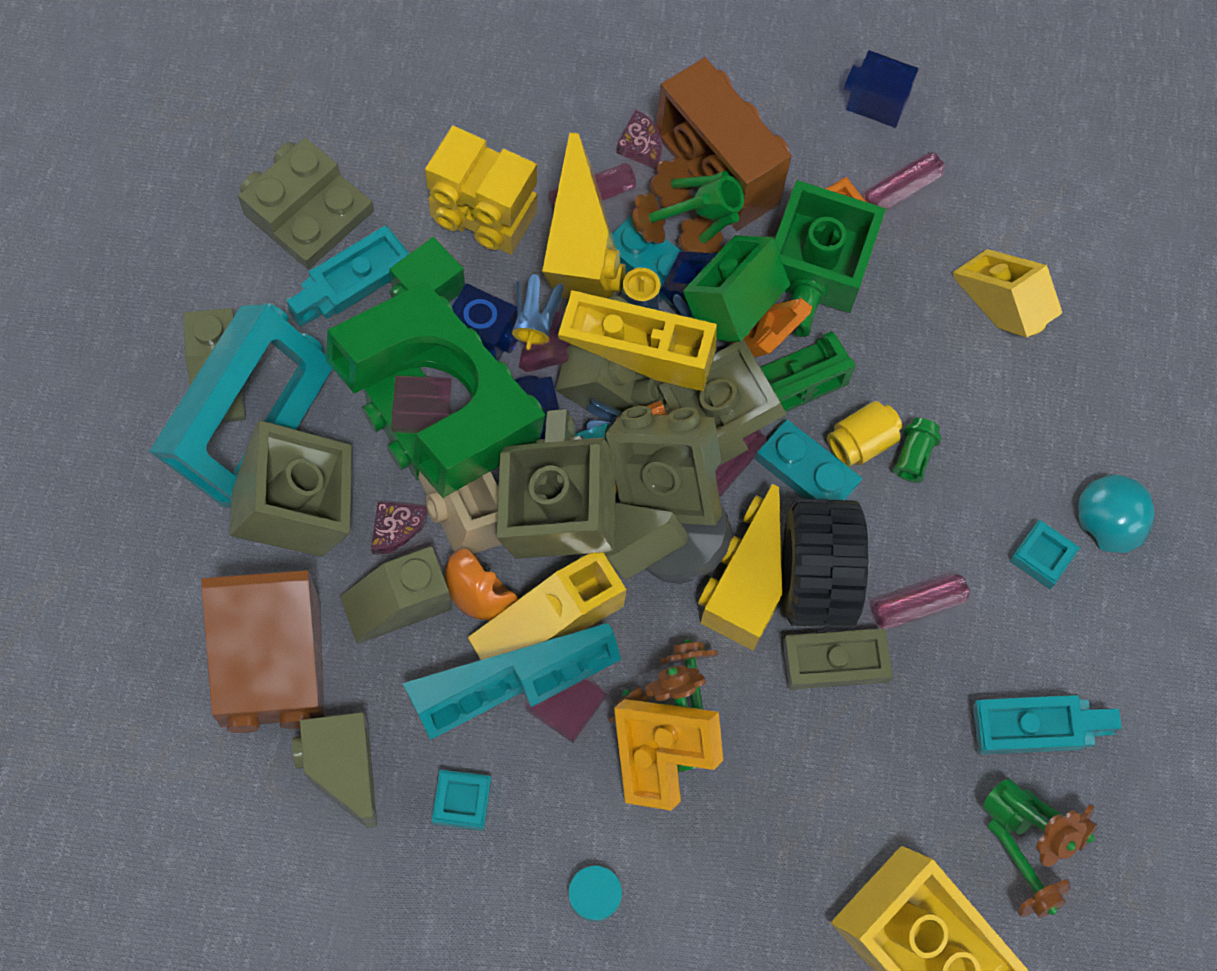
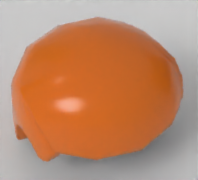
M459 549L449 556L445 565V582L451 600L463 614L473 619L491 620L518 600L516 594L513 591H508L494 572L484 571L477 560V556L469 549Z

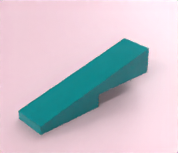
M609 623L402 684L429 739L432 740L520 693L524 694L529 705L533 707L622 659L615 633Z

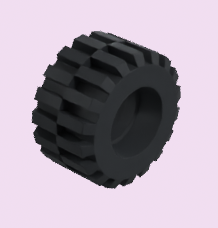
M796 498L787 513L783 540L782 593L787 619L791 626L854 628L864 608L868 579V533L863 510L859 502L855 500Z

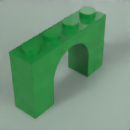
M426 281L327 330L326 361L354 394L398 371L413 367H428L444 371L454 376L466 387L472 400L465 407L416 433L413 464L442 498L499 467L500 453L505 446L536 444L537 440L541 438L546 414L539 401L533 395L527 394L513 379L507 365L502 361H497L483 346L478 333L472 328H467L454 313L449 301L444 296H439Z

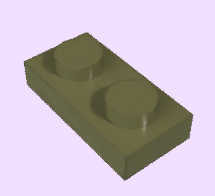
M886 628L786 635L783 640L789 690L889 683L893 678Z

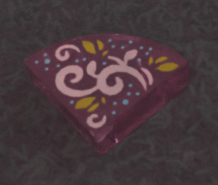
M635 110L617 143L616 153L657 170V166L661 161L662 139L654 122L642 112Z
M378 502L371 545L372 554L392 553L409 542L416 534L418 535L427 520V507Z

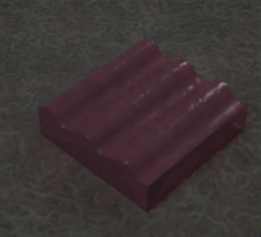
M565 310L555 313L548 343L541 345L532 344L531 349L527 350V343L524 342L518 366L520 369L529 373L568 361L567 348L571 344L558 337Z
M396 376L391 422L392 432L418 433L450 416L451 378Z
M584 679L533 707L528 704L526 711L574 743L603 703L607 694L596 685Z

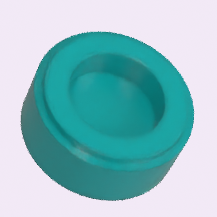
M589 866L583 868L573 877L570 883L569 903L574 913L581 919L588 922L605 921L613 916L619 908L622 898L620 881L611 870L605 867Z

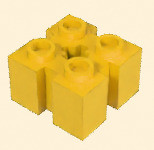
M452 125L425 168L427 189L431 190V195L428 198L430 216L437 224L449 231L459 230L463 232L467 228L475 232L474 238L483 247L490 250L500 249L512 255L537 214V193L533 192L537 185V163L504 148L500 153L487 147L486 140Z

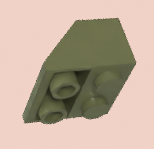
M618 295L607 298L628 303ZM567 343L556 391L587 410L588 404H592L591 398L622 412L631 407L647 406L658 401H662L663 405L666 404V400L658 386L664 382L656 381Z

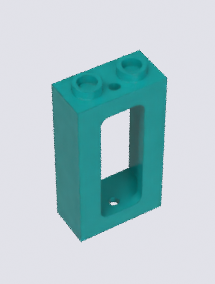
M269 303L240 306L149 450L152 455L222 507L231 508L232 489L244 455L234 472L231 473L208 455L207 443L269 343L271 342L295 362L298 367L264 422L296 430L333 369L326 361V354L322 352V344L312 336L297 331L288 323V315L280 308Z

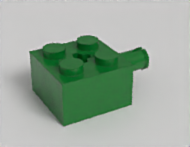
M799 180L795 182L775 238V243L790 286L785 291L792 294L790 301L802 298L813 307L811 313L799 324L796 333L797 337H806L811 332V325L819 303L851 313L886 208Z

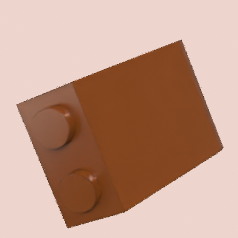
M309 571L201 578L212 716L220 727H227V731L231 733H251L259 730V724L280 723V727L284 729H300V720L324 717L321 602Z

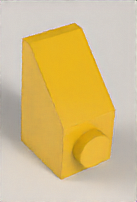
M986 249L952 272L956 282L999 329L1029 337L1043 331L1046 324L1062 314L1048 267L1045 264Z

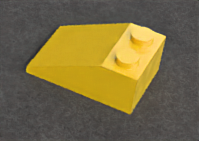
M569 132L542 272L552 289L557 284L561 283L564 285L561 295L562 299H569L572 290L603 298L613 297L614 292L622 291L626 267L625 264L620 263V251L616 248L593 168L579 133Z
M900 846L830 922L874 971H1029L932 858L904 846Z

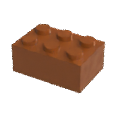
M704 57L661 83L655 136L674 158H683L687 162L688 174L693 177L711 176L726 171L729 176L734 177L739 182L744 193V204L742 209L737 212L739 221L731 224L736 231L741 230L778 206L781 202L792 157L789 147L781 136L773 135L761 121L756 107L750 102H745L733 89L727 74L721 69L717 70Z

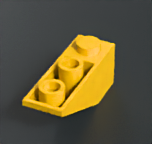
M775 484L771 485L765 498L756 495L743 519L744 522L750 525L743 539L733 536L727 554L721 560V563L727 565L722 578L718 581L711 577L698 602L699 605L705 607L700 624L752 651L755 650L782 596L779 487Z
M603 552L589 553L555 572L470 635L468 640L479 659L483 660L579 632L623 608L627 589Z

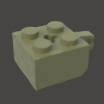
M567 409L547 411L545 439L537 440L536 444L513 445L503 448L500 453L497 539L515 559L614 552L616 456L604 437L583 439L582 436H575V420L569 415V411Z

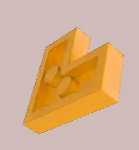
M624 699L614 707L624 797L627 804L672 811L681 802L677 765L715 770L724 761L718 711Z

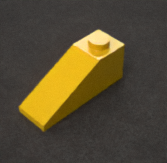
M572 290L558 337L565 342L656 381L704 392L716 351L717 324Z

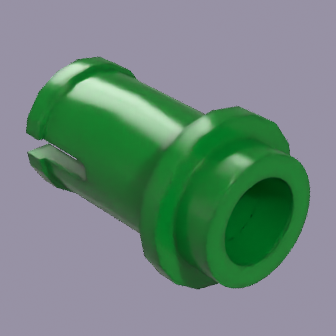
M914 418L911 424L905 426L904 435L906 439L898 461L893 468V473L898 474L899 478L913 483L923 481L933 448L940 445L942 440L938 424L925 418Z

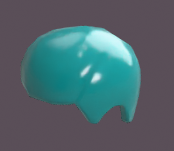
M1116 474L1107 475L1090 482L1080 495L1078 501V516L1083 531L1090 532L1095 537L1099 548L1103 551L1128 553L1142 546L1152 531L1155 520L1153 499L1149 491L1135 479Z

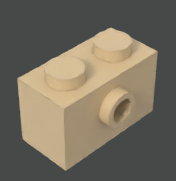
M419 472L418 478L427 494L426 506L428 513L434 523L440 522L454 553L459 549H469L475 554L502 545L497 539L499 488L491 472L445 498H442L422 473Z

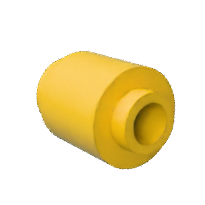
M872 401L835 424L834 431L827 435V441L834 456L848 467L853 464L861 466L900 441L899 430L902 429V422L897 412L890 405L886 404L883 406L878 401Z

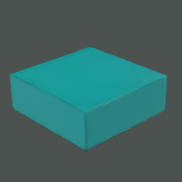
M1039 519L1009 562L1048 589H1051L1081 547Z
M440 770L431 821L432 825L485 831L492 776Z

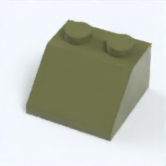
M259 420L254 427L232 489L229 536L320 557L326 555L350 534L352 445Z

